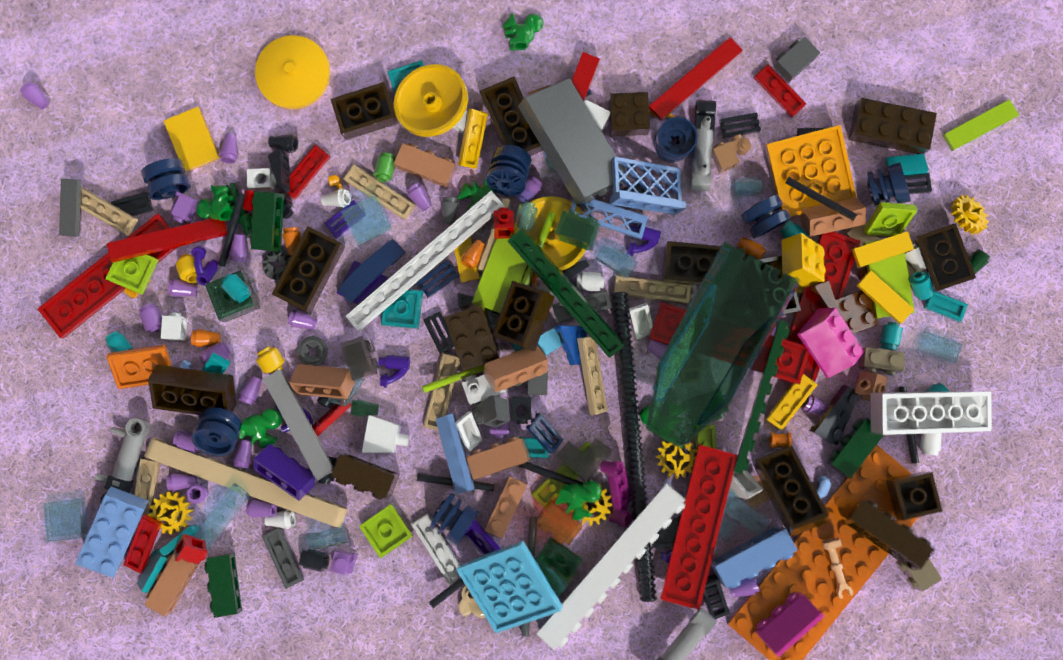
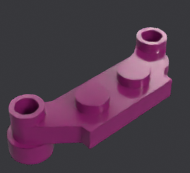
M603 460L600 463V471L608 475L614 510L609 514V521L618 524L620 527L629 528L632 524L633 516L630 512H626L630 495L624 464L622 461Z

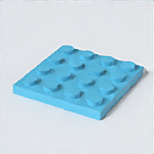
M523 541L460 564L456 568L495 633L562 610V604Z

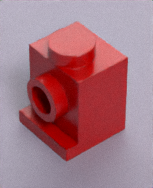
M501 207L494 211V239L511 238L514 235L513 210Z
M186 534L182 535L174 548L175 561L177 562L183 559L188 563L200 564L201 561L205 560L208 553L205 540Z

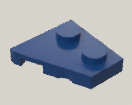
M555 326L556 333L560 332L564 342L561 345L566 352L569 364L581 365L577 339L587 337V332L582 326Z

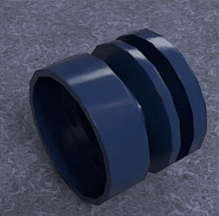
M669 118L661 125L654 137L653 144L656 153L667 162L682 161L693 151L697 144V130L693 123L686 118ZM677 139L678 141L672 145L671 141Z
M514 145L497 147L493 152L486 182L488 186L498 194L505 196L521 194L525 190L532 163L530 155L524 149Z
M900 162L887 166L888 175L885 176L880 168L877 169L879 178L874 179L873 172H867L868 190L871 200L876 207H878L882 200H885L886 203H891L890 198L892 197L899 204L911 201Z
M451 493L449 497L441 502L433 514L429 529L433 531L437 524H440L441 527L437 534L440 535L445 529L449 530L446 540L457 546L479 511L470 505L460 510L459 507L462 500L459 499L455 505L451 504L455 498V495Z

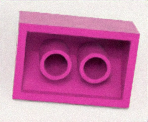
M819 308L797 334L826 378H830L853 366L864 353L836 308Z
M800 592L790 594L786 598L787 602L782 606L779 605L771 612L772 615L767 620L762 619L754 630L778 657L824 617Z

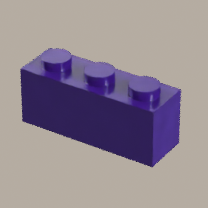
M269 444L254 458L255 471L298 501L315 486V477L312 471L301 466L296 459L288 457L278 447L275 448Z

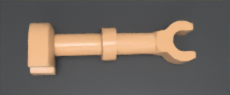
M838 537L822 541L823 549L829 552L832 562L830 566L832 571L835 572L838 586L836 594L839 598H843L842 591L847 589L848 594L852 596L853 590L845 581L842 571L843 564L839 561L836 548L842 546L841 540Z

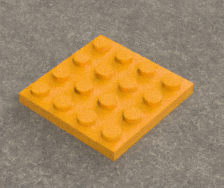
M841 125L765 144L776 195L778 194L783 202L780 210L787 209L791 217L802 214L801 209L823 204L785 184L788 177L834 202L857 197Z

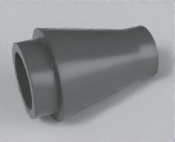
M443 197L441 201L443 224L454 223L459 206L458 198Z

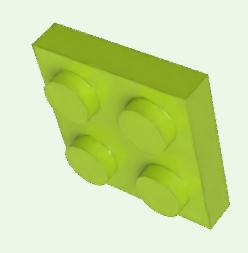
M880 202L863 229L865 235L895 236L903 233L918 211L916 205Z
M142 255L113 262L106 280L143 295L159 260L149 255Z
M390 504L359 526L380 559L414 536L393 504Z

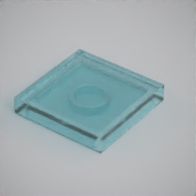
M375 195L341 211L358 245L392 229Z
M85 498L44 503L46 542L87 537Z

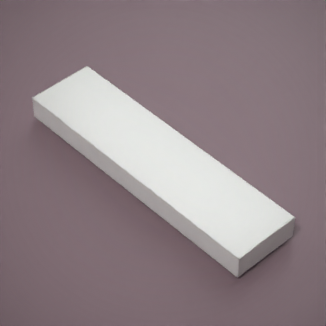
M427 513L411 525L450 586L460 578L456 570L460 563L442 534H437L439 530L437 526L433 531L429 529L432 518Z

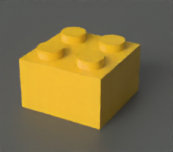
M802 233L781 240L782 275L804 288L825 282V252L821 245Z

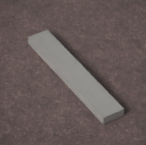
M279 369L264 378L263 381L315 479L320 480L333 472L334 467L282 370Z

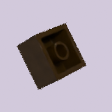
M648 92L610 93L611 137L648 135L650 131Z
M923 471L886 480L896 519L909 520L943 512L933 472Z

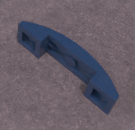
M392 239L365 260L343 282L337 291L350 304L353 303L365 291L366 287L390 265L393 266L406 254V251Z

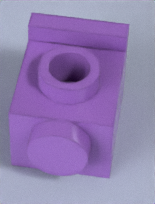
M176 192L178 199L172 204V219L182 224L184 221L191 223L198 201Z
M338 549L334 553L329 571L342 575L352 574L358 554Z

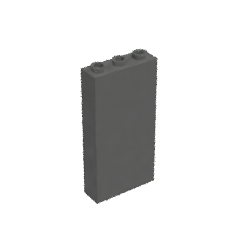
M570 78L524 97L518 108L576 205L582 202L587 204L595 199L594 196L599 195L601 197L608 193L609 189L613 187L612 158L617 156ZM618 164V169L624 174L626 171L621 164ZM622 180L619 182V187L624 184Z

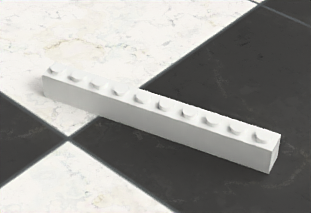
M667 483L562 604V610L554 613L537 635L553 650L558 646L562 648L569 640L567 635L571 631L575 633L582 625L580 623L583 617L588 618L595 609L592 608L596 602L600 604L607 597L605 593L609 587L614 589L620 582L618 577L621 573L627 574L633 567L631 562L634 558L640 559L646 552L644 547L648 542L653 544L660 536L657 532L661 527L666 529L673 521L670 517L674 512L679 514L686 506L683 504L685 498Z

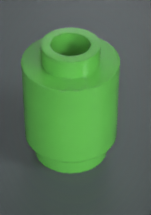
M383 152L377 157L374 176L378 181L388 182V180H392L395 168L394 155Z

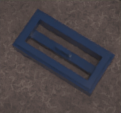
M446 261L419 280L417 284L427 298H430L459 276L450 263ZM448 267V270H446L444 273L439 275L437 278L432 280L427 285L423 286L425 282H427L429 279H431L436 274L441 272L443 269ZM450 273L453 274L450 278H448L447 280H445L443 283H441L440 285H438L436 288H434V289L431 290L430 292L427 291V289H429L430 287H432L434 284H436L437 282H439L441 279H443L444 277H446L448 274H450Z
M537 413L535 415L536 418L530 421L531 424L527 425L526 429L549 454H553L564 439L541 413ZM538 422H540L547 429V431L554 437L556 443L550 437V435L539 425Z

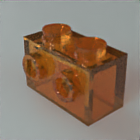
M550 499L536 517L539 523L538 527L546 533L548 530L553 533V538L559 543L563 544L565 542L567 545H570L583 528V525L580 521L573 520L571 514H566V510L556 505Z

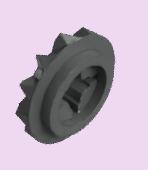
M282 250L266 254V257L262 260V269L265 275L270 279L279 280L291 257ZM279 259V263L282 264L284 267H277V269L274 270L275 267L272 264H270V262H277V260Z
M306 337L298 346V358L305 365L318 366L328 357V347L325 341L319 337ZM308 345L312 348L318 347L316 350L317 356H308L311 352Z

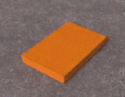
M165 344L111 352L106 355L118 389L148 385V378L157 364L172 366Z

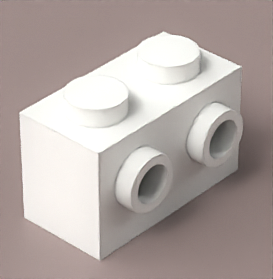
M483 371L484 375L476 377V374L466 377L465 382L462 383L469 405L484 401L492 395L504 394L506 390L495 393L485 378V371Z

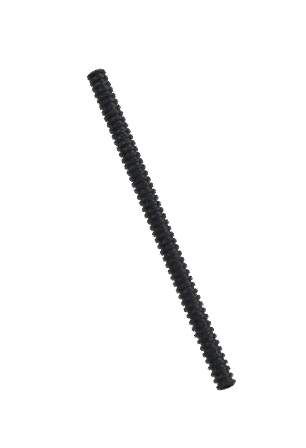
M615 292L611 294L613 298L611 302L614 304L612 306V309H614L613 315H615L613 321H615L614 327H616L614 332L625 344L616 355L619 357L617 360L619 363L618 369H620L618 372L620 375L619 380L621 381L619 386L622 387L620 390L622 396L620 397L623 398L621 402L623 404L622 411L624 410L622 416L625 419L623 420V423H625L623 428L626 429V432H624L626 438L624 439L627 441V444H625V447H627L626 453H628L626 459L629 461L627 462V465H629L627 471L630 472L628 474V477H630L628 482L631 483V486H629V489H631L630 495L632 496L630 501L633 503L631 505V508H633L631 513L634 514L633 520L635 521L648 506V503H646L648 498L645 496L647 494V491H645L647 486L644 485V482H646V479H644L645 473H643V470H645V467H643L644 461H642L644 455L641 454L643 451L641 445L643 444L640 443V439H642L640 436L641 430H639L641 425L638 423L640 421V418H638L640 413L637 412V409H639V406H637L638 400H636L638 394L635 392L637 391V388H635L637 382L634 381L636 379V376H634L636 371L633 370L635 364H633L634 358H632L634 352H632L633 346H631V343L633 341L630 339L632 337V334H630L632 330L629 328L631 325L629 322L630 317L628 316L630 313L628 310L629 305L627 304L629 299L626 298L628 293ZM650 542L644 547L646 552L640 559L636 560V563H638L637 570H639L637 575L640 577L638 579V582H640L638 587L641 588L639 594L641 595L640 601L642 602L657 600V596H655L657 590H654V587H656L654 581L656 579L653 577L655 572L653 571L654 565H652L654 559L651 558L653 556L651 552L653 548L650 546Z

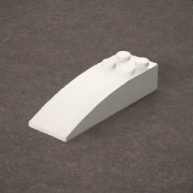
M991 392L870 393L871 433L888 435L992 431Z

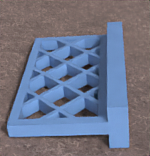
M620 157L612 158L613 195L610 197V205L673 215L686 209V201H682L680 168ZM618 164H622L627 169L624 174L618 169ZM639 167L644 174L639 177L633 168ZM651 170H655L660 175L657 180L650 173ZM668 172L674 173L673 183L666 176ZM628 173L636 180L633 184L625 177ZM644 176H647L652 182L650 187L642 180ZM661 179L669 186L666 190L658 183ZM621 180L628 187L626 191L619 190V182ZM637 183L644 189L645 192L643 194L634 188ZM655 186L661 195L655 196L650 189ZM670 189L675 193V199H672L667 193Z

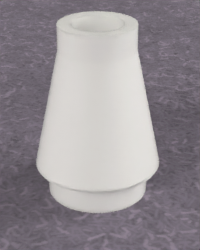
M341 188L322 195L321 202L323 206L346 207L351 202V196L348 190Z
M913 244L914 250L905 252L906 261L916 272L924 271L928 267L921 247Z
M290 510L280 511L275 516L265 517L266 526L289 529L294 527L296 523L295 513Z

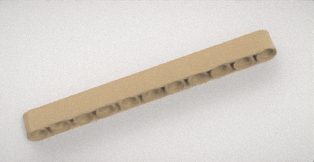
M151 438L144 455L148 459L334 527H342L348 508L308 493L298 501L267 478L198 453L194 454L179 449L177 446L160 439Z

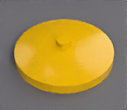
M297 35L283 36L269 43L260 53L255 66V79L261 93L272 104L284 109H301L315 103L326 91L330 81V65L324 51L314 41Z
M441 64L425 65L409 73L400 83L394 97V111L399 122L407 131L421 137L437 136L449 131L463 117L468 104V91L461 76L452 68Z
M555 196L542 197L530 202L521 210L514 223V234L523 227L537 243L548 212L555 213V218L542 250L561 271H565L578 263L587 250L589 243L588 222L568 216L572 205L571 201ZM576 206L574 213L583 215V212Z

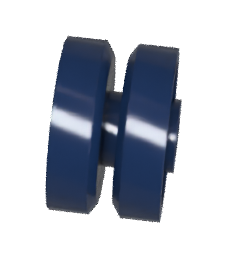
M170 158L155 161L141 170L143 181L148 184L146 189L149 198L152 200L170 199L176 197V192L184 194L191 188L188 176L184 175V164L180 159Z
M778 194L760 201L741 214L745 224H752L758 221L749 230L753 239L774 230L792 218L787 209L774 213L783 204Z
M222 408L205 409L198 418L191 437L192 443L197 449L213 456L228 455L233 452L241 429V420L229 410Z

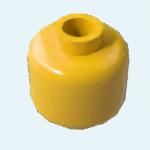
M190 254L182 255L175 265L179 277L188 283L197 282L194 257Z
M267 346L257 353L256 363L264 374L274 373L279 369H283L282 365L285 359L276 347L271 348Z

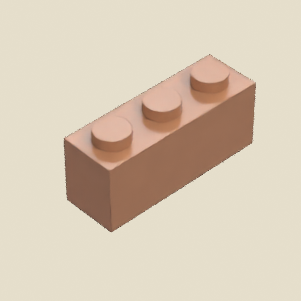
M402 143L394 161L397 169L447 189L456 170V165L450 158L443 157L442 159L437 157L432 151H421L418 146L412 143H408V145Z
M857 197L836 202L858 214L854 221L825 205L801 209L802 227L811 237L865 225L866 207Z
M538 345L535 351L525 348L484 364L485 378L495 393L506 390L511 386L524 383L529 379L547 373L548 359Z
M298 364L289 383L294 392L299 395L348 399L356 380L350 369L344 367L335 368Z
M518 436L507 439V443L500 445V442L489 446V450L483 452L482 449L472 451V456L466 457L473 480L531 461L525 440L523 438L518 439Z
M509 477L485 531L503 539L528 485L527 483L515 477Z
M171 553L167 558V566L158 574L156 578L158 582L147 593V601L144 604L164 617L171 614L199 565L192 562L188 563L183 559L177 562L175 561L174 553Z

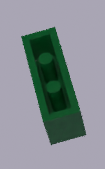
M254 191L252 199L253 216L251 217L252 235L250 236L251 249L281 251L284 194Z
M858 418L853 423V430L850 434L844 435L841 439V446L838 450L834 449L828 457L830 460L827 464L845 478L851 479L884 436L871 433V420L868 418Z
M235 553L206 558L205 572L209 578L207 590L208 593H211L210 611L213 613L214 618L242 612Z

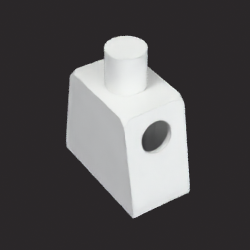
M368 416L362 452L394 453L396 452L397 445L408 447L410 435L400 434V425L375 416Z

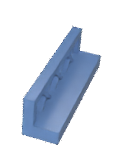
M572 198V205L568 216L642 239L648 219L647 216L595 199L587 204L582 202L576 205ZM576 206L585 208L587 213L580 215L574 213ZM592 212L603 214L605 219L601 221L595 220ZM610 218L622 220L623 225L619 227L614 226ZM628 224L641 225L639 233L632 232Z
M451 413L447 416L436 418L455 493L474 490L475 486L466 459L463 442L455 425V414Z

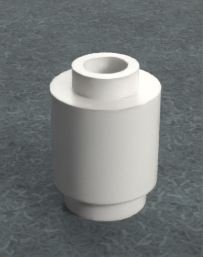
M600 272L578 273L577 288L582 289V291L600 292V288H604L605 277L601 276Z
M921 433L920 449H922V454L938 456V451H941L942 433Z

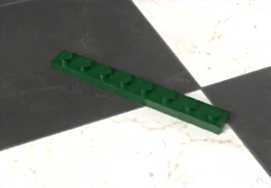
M523 227L507 241L609 358L624 347L623 341Z
M778 321L734 469L735 473L742 474L743 470L747 471L750 462L747 456L749 451L752 452L755 446L753 436L754 433L759 432L761 422L758 420L760 414H764L767 406L764 400L766 395H770L773 384H770L771 377L776 376L778 365L775 364L777 358H781L784 346H781L783 338L787 339L789 334L788 322Z

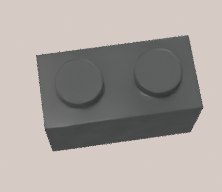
M806 37L800 41L798 39L789 46L790 50L787 53L783 51L775 59L777 62L774 68L788 83L808 67L820 54Z

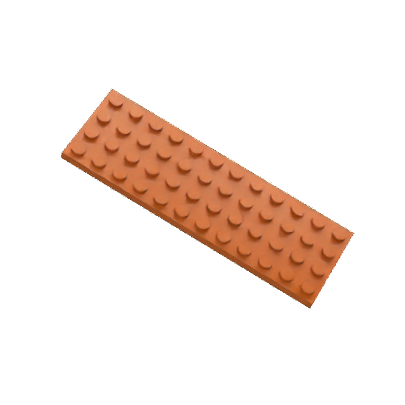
M876 445L851 479L845 478L824 504L829 513L827 522L799 534L793 542L797 548V551L793 553L794 556L787 560L780 559L777 561L776 565L758 584L760 591L756 592V595H750L727 624L769 660H803L889 555L846 525L844 520L855 504L862 500L874 502L878 506L877 509L882 513L888 512L895 517L886 480L912 473ZM919 517L909 520L895 519V522L901 526L905 524L911 528ZM833 537L840 538L842 546L836 548L839 561L843 564L842 571L845 581L853 590L852 596L848 594L847 589L842 591L843 598L837 596V579L835 572L832 571L830 566L832 562L829 552L823 549L822 541ZM800 592L824 617L778 657L754 630L762 619L767 620L772 615L771 612L774 608L787 602L786 598L790 594Z

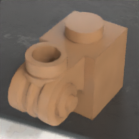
M740 134L733 137L728 143L723 141L714 145L712 159L719 174L737 167L740 161L736 152L739 155L747 154L751 148L749 139L743 138Z

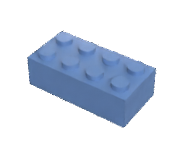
M110 487L102 501L75 565L114 578L149 501Z
M777 525L713 559L711 567L719 578L720 583L726 588L730 587V589H733L741 584V580L756 577L759 574L758 571L764 568L765 570L773 568L776 565L775 562L780 559L787 560L794 556L793 553L797 551V548L787 530Z

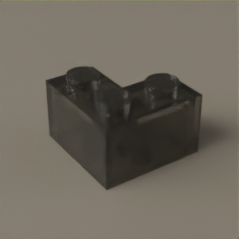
M360 336L340 343L353 381H359L378 374L377 369H379L377 359L373 358L375 357L373 352H376L373 341Z
M597 438L584 453L568 441L556 455V460L584 482L591 480L600 469V463L608 459L612 450Z

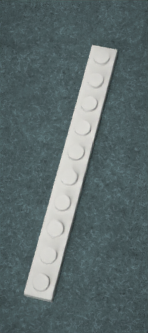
M490 191L347 314V319L360 332L494 216V211L505 207L503 203Z

